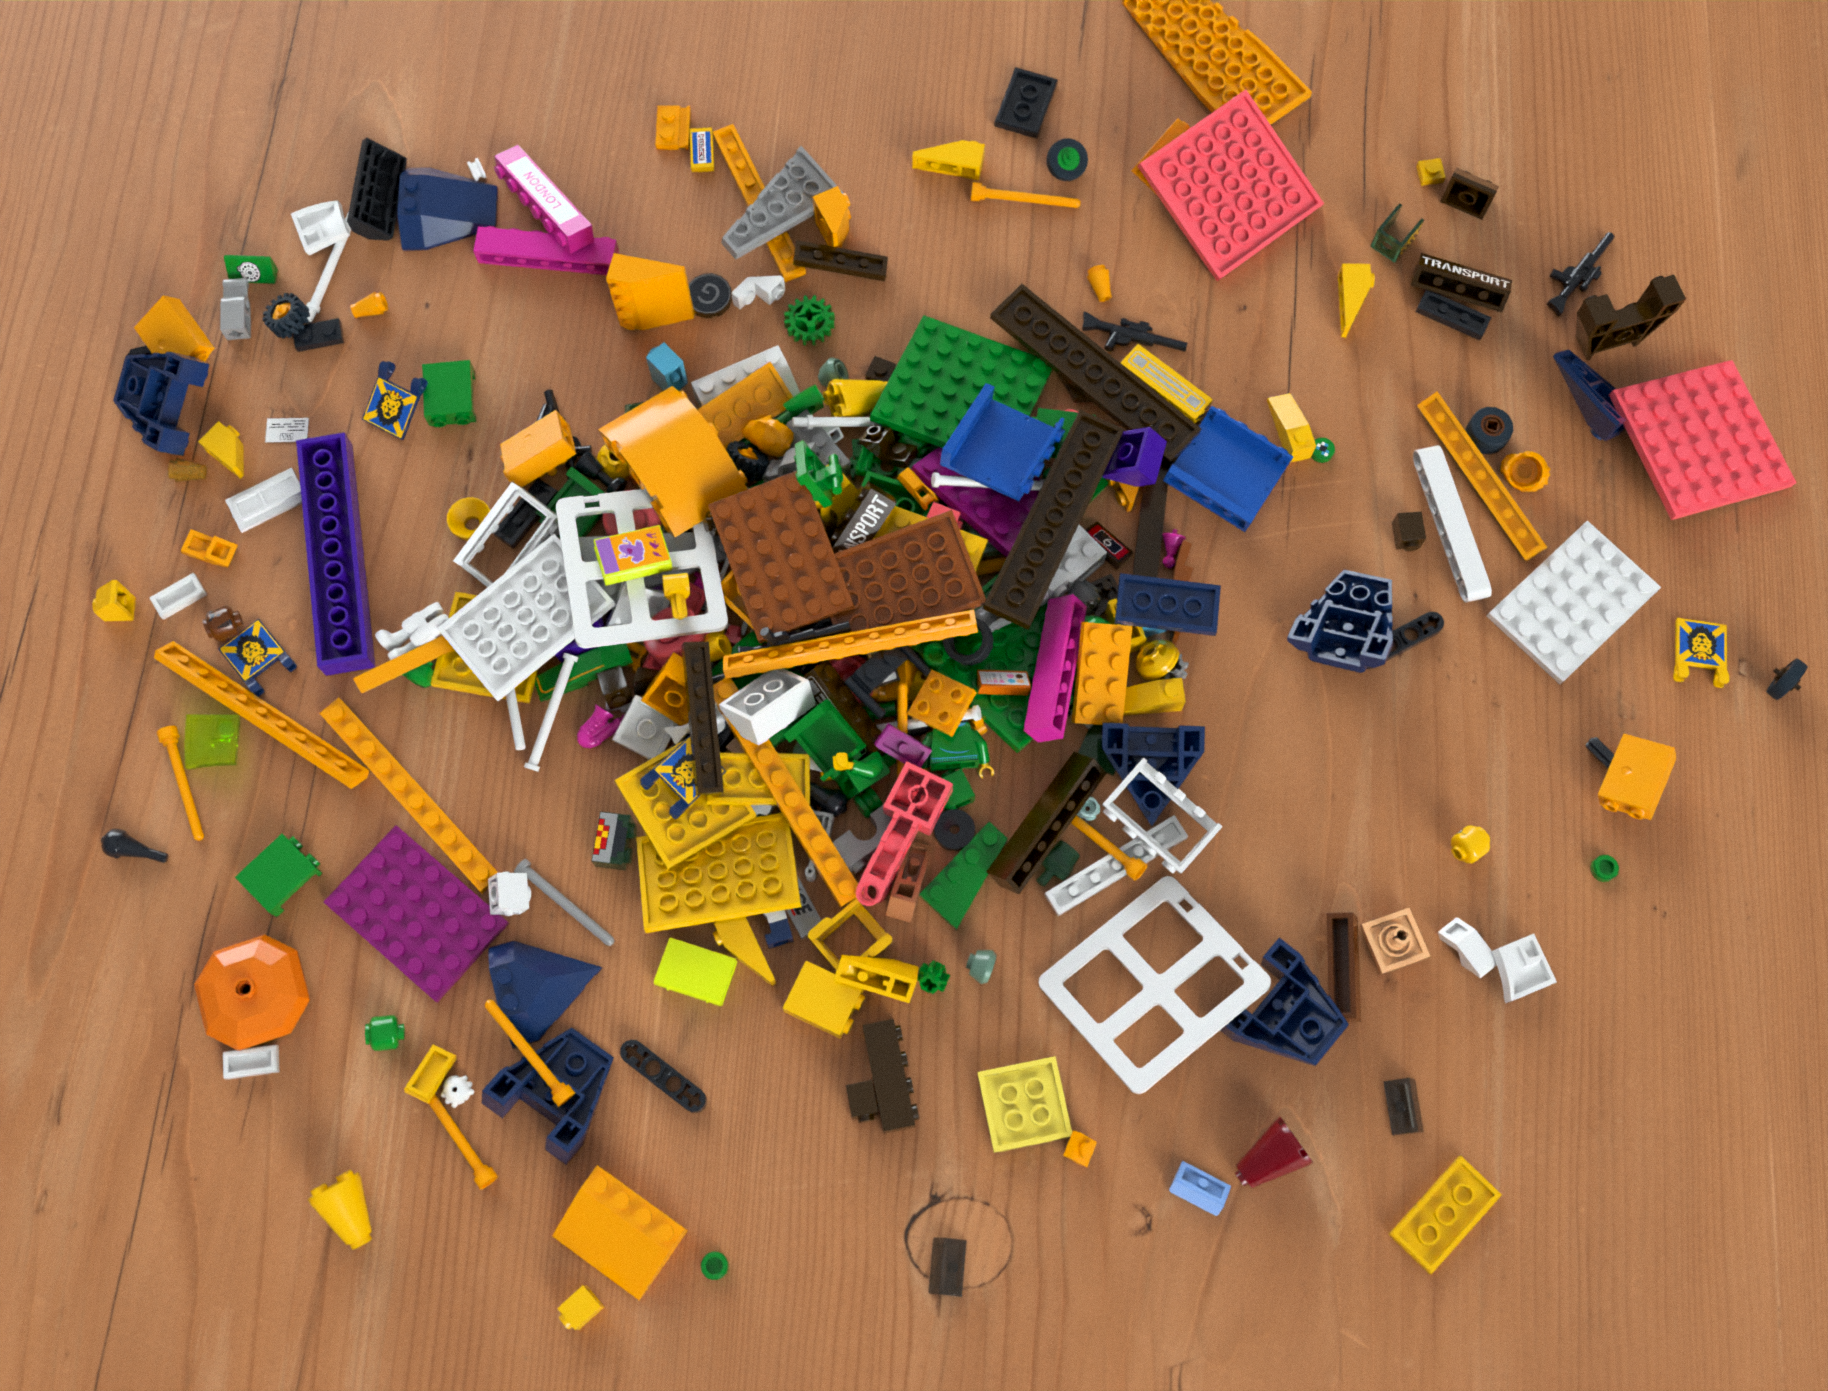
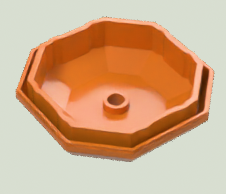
M265 934L214 951L194 984L206 1035L238 1051L291 1034L310 1001L298 951ZM250 985V992L244 994V987Z

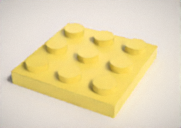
M1055 1056L977 1072L994 1153L1071 1137L1072 1129Z

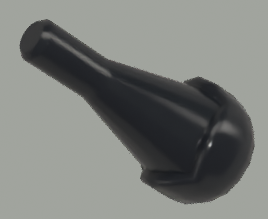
M810 781V797L821 808V812L834 814L835 818L847 811L848 798L844 792L838 788L831 789Z
M111 829L101 838L102 851L105 855L113 858H120L121 856L141 857L166 863L169 857L168 853L151 849L129 836L125 830Z

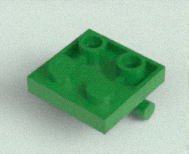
M801 440L795 444L796 478L800 485H805L811 492L813 500H818L826 508L833 504L832 493L835 495L842 493L843 472L841 465H839L838 456L831 454L828 457L829 466L826 467L805 441Z

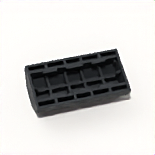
M367 137L362 140L347 222L352 232L369 240L388 241L393 238L398 212L400 175L405 171L407 158Z

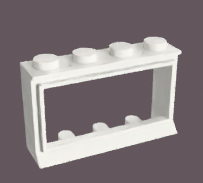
M511 482L453 560L486 587H489L494 582L473 567L470 561L476 553H480L484 549V542L491 533H495L499 529V522L506 513L509 514L513 510V503L519 496L543 513L546 518L508 570L553 534L556 536L560 534L557 514L524 488Z
M1143 758L1102 804L1105 807L1103 813L1113 822L1117 819L1125 825L1122 830L1134 839L1138 836L1144 842L1142 847L1149 854L1154 856L1157 853L1163 858L1164 861L1161 864L1172 874L1175 871L1182 873L1223 826L1214 822L1206 815L1202 808L1190 801L1186 794L1174 787L1166 780L1167 778L1162 773L1157 772ZM1139 772L1207 830V833L1181 862L1113 803Z

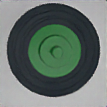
M1070 138L1061 139L1050 147L1046 158L1047 167L1050 173L1058 180H1075L1086 170L1088 164L1087 151L1077 140Z

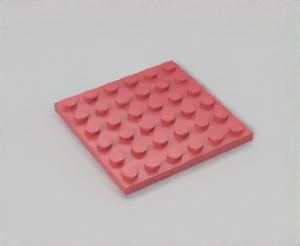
M1246 89L1137 166L1216 281L1223 278L1324 205Z
M1733 360L1615 389L1609 394L1616 411L1626 420L1623 425L1671 520L1790 488L1797 483Z

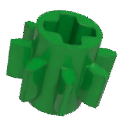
M933 960L929 965L922 963L917 981H920L921 989L934 994L937 990L941 992L945 990L950 974L946 973L945 965Z

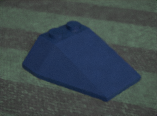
M407 168L400 175L397 213L402 250H428L477 235L478 227H496L498 187L433 168Z
M1565 350L1555 353L1553 358L1587 425L1592 428L1590 430L1592 435L1598 440L1603 439L1607 441L1625 430L1623 423L1626 420L1616 411L1609 397V394L1616 388L1572 351Z

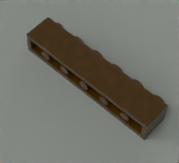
M1077 752L1072 753L986 872L1000 887L1017 894L1021 893L1107 774L1094 758Z

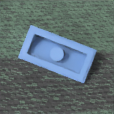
M1182 1161L1169 1191L1217 1216L1225 1205L1231 1186Z

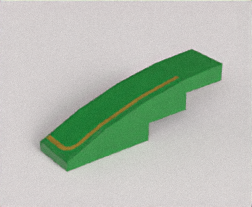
M627 643L600 646L576 656L578 661L577 663L574 662L563 694L589 686L588 682L598 679L597 673L618 665L622 667L633 663ZM563 663L536 676L535 686L541 702L551 699Z

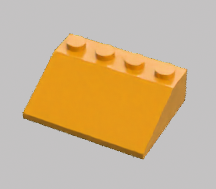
M613 253L606 280L620 326L628 330H646L694 319L695 313L684 266Z
M597 1165L578 1191L552 1237L636 1299L640 1300L688 1230Z

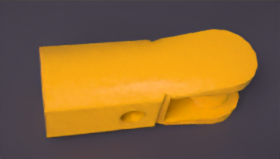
M909 467L898 475V481L924 510L928 509L930 503L938 501L935 493ZM922 491L926 494L923 497L919 495Z

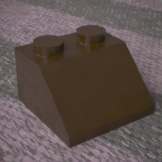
M1456 168L1440 202L1483 220L1499 186L1489 180L1472 175L1468 171Z

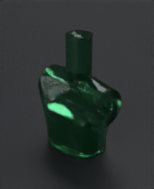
M1059 840L1042 862L1046 869L1036 881L1042 887H1045L1053 876L1065 881L1072 873L1080 855L1069 844Z

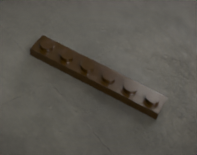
M683 642L682 656L696 796L722 794L724 790L709 642Z

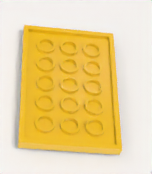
M782 813L756 817L668 870L648 837H636L643 924L646 933L801 907L791 827Z

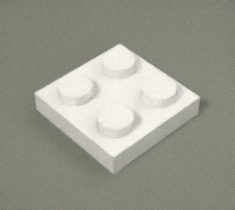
M635 695L612 741L650 760L663 753L671 739V736L664 729L677 726L678 724L642 702V698Z

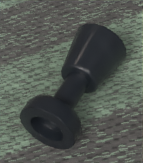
M590 451L586 452L575 466V470L592 480L598 479L608 487L606 493L624 491L627 486V480L623 477L612 479L607 475L602 464Z

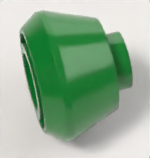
M429 661L402 675L412 683L425 689L431 686L430 683L434 672L431 668L433 664Z

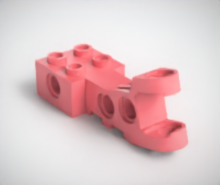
M906 761L883 805L884 814L891 817L892 820L880 839L881 841L856 888V898L862 905L873 906L887 898L897 872L917 832L920 831L928 836L931 835L953 792V783ZM870 885L875 887L877 891L875 898H872L868 893Z

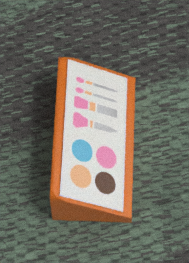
M977 670L978 694L1028 696L1031 687L1027 671Z

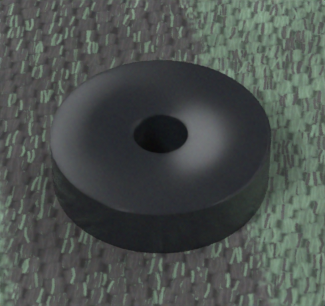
M959 809L947 810L940 815L934 827V835L938 844L944 849L960 851L974 838L975 824L966 812ZM953 826L958 827L959 832L953 834L950 832V828Z

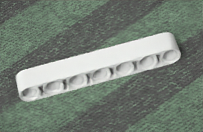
M1436 445L1415 450L1413 452V462L1462 600L1467 603L1490 597V581L1442 448Z

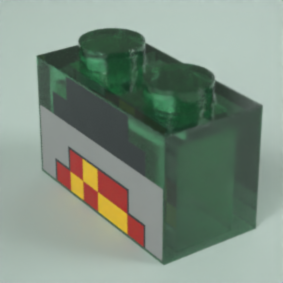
M600 811L591 860L595 867L626 871V865L631 863L633 849L630 848L631 838L635 839L637 824L634 823L631 815Z

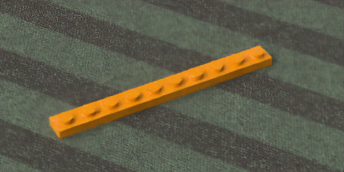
M968 610L724 655L723 672L725 679L739 678L754 673H766L771 670L792 668L809 663L815 664L830 659H842L847 656L864 655L869 652L891 650L896 647L917 645L934 640L940 641L955 636H967L978 632L974 610Z
M172 641L155 650L154 659L350 789L368 778V769L176 642Z
M727 678L713 685L717 708L839 907H843L856 898L857 881L770 740L768 739L766 742L757 745L743 738L720 710L719 704L739 691L733 680Z
M338 697L319 714L481 893H484L489 888L488 879L498 873L496 869Z

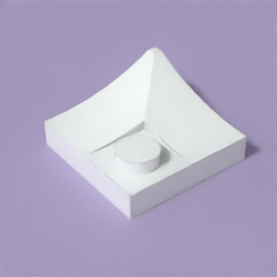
M338 200L312 205L291 214L304 250L309 256L350 236L342 205Z
M625 581L621 584L615 601L616 605L613 607L606 622L607 626L624 625L632 622ZM645 587L650 618H652L659 611L668 608L670 601L664 598L663 591Z
M1534 934L1491 951L1500 973L1505 1003L1514 1001L1557 982Z

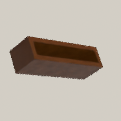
M1353 912L1326 913L1329 996L1347 1022H1361L1358 917Z

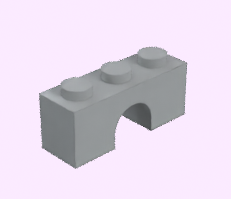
M883 805L870 814V821L877 829L873 838L862 841L857 839L848 830L833 842L850 872L858 873L867 865L866 861L872 857L881 841L880 839L892 820L891 817L884 814Z

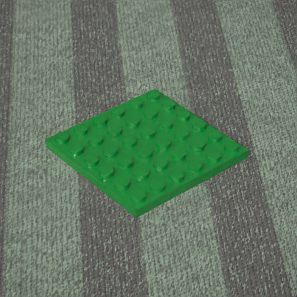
M923 315L870 414V421L891 427L893 430L943 448L986 383L995 387L993 400L1031 417L1053 369L1035 355Z
M999 574L982 587L986 599ZM1048 603L1039 608L1029 630L1011 623L993 631V648L989 656L981 663L963 665L948 655L947 661L942 668L932 669L974 689L977 693L969 708L979 705L983 721L1016 753H1019L1033 740L1031 736L1024 732V722L1026 720ZM980 606V607H978V608H975V609H972V610H974V612H975L976 610H978V609L981 608L982 606ZM979 630L977 633L967 636L954 637L955 648L963 655L974 654L982 644V635ZM943 640L923 642L912 645L911 648L922 658L925 646L930 643L943 645ZM1077 665L1075 670L1069 707L1072 706L1074 702ZM977 670L1027 671L1031 687L1028 696L978 694Z

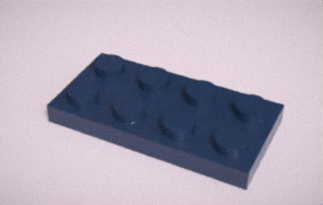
M1120 573L1114 624L1216 636L1221 585Z

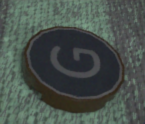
M713 273L701 274L688 284L694 313L697 316L712 318V316L724 314L729 309L732 302V290L728 281L722 276Z

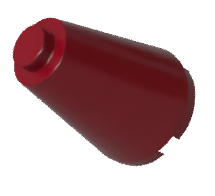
M1279 1117L1236 1164L1238 1171L1235 1172V1175L1244 1187L1249 1184L1251 1188L1307 1167L1313 1161L1292 1131L1289 1130L1284 1120Z

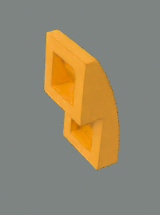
M191 529L182 546L181 553L228 568L238 545L217 536L212 538Z

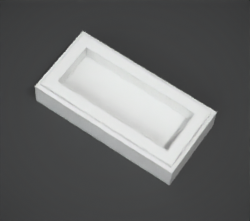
M192 573L151 596L150 600L159 616L164 620L203 598L207 593L197 576Z
M278 1045L223 1052V1078L226 1080L280 1072Z

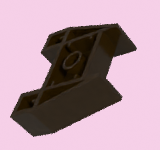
M1670 275L1667 277L1658 276L1652 279L1637 303L1628 304L1616 311L1608 294L1598 297L1597 295H1592L1586 298L1577 312L1576 338L1587 361L1598 352L1632 343L1633 347L1637 346L1676 313L1686 300V297L1675 275Z

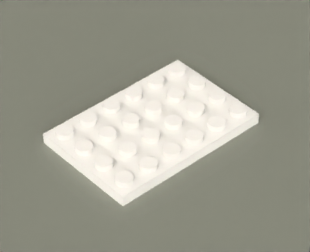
M1586 521L1489 612L1487 617L1557 683L1561 684L1661 587L1590 522Z
M555 534L437 628L497 701L502 699L575 639L561 540ZM589 580L585 585L591 624H593L616 604L595 580Z

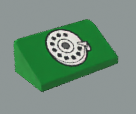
M224 255L229 279L247 278L249 283H276L278 268L270 256Z

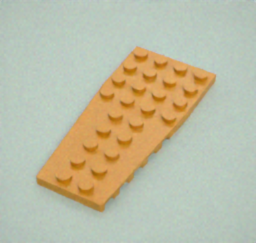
M1122 0L1123 6L1197 98L1212 113L1246 89L1271 125L1311 97L1312 91L1249 29L1243 30L1239 26V21L1233 15L1231 17L1227 16L1222 11L1223 7L1218 2L1214 4L1210 0Z

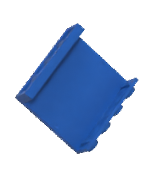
M986 383L943 447L940 465L1014 500L1020 501L1024 493L1029 494L1034 483L1033 478L1035 476L1039 477L1042 473L1045 459L1050 460L1052 457L1055 443L1061 442L1065 430L1062 429L1064 418L1061 417L1054 427L993 400L995 387Z
M1211 406L1199 425L1202 429L1200 434L1181 452L1163 481L1245 532L1293 459V456L1286 449L1277 447L1269 442L1264 435L1250 430L1243 422L1229 417L1224 410Z

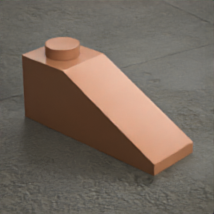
M915 841L912 842L898 870L886 916L911 923L933 849L932 846Z

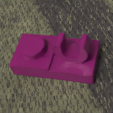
M889 723L874 743L875 747L905 764L907 761L920 768L932 752L930 747Z

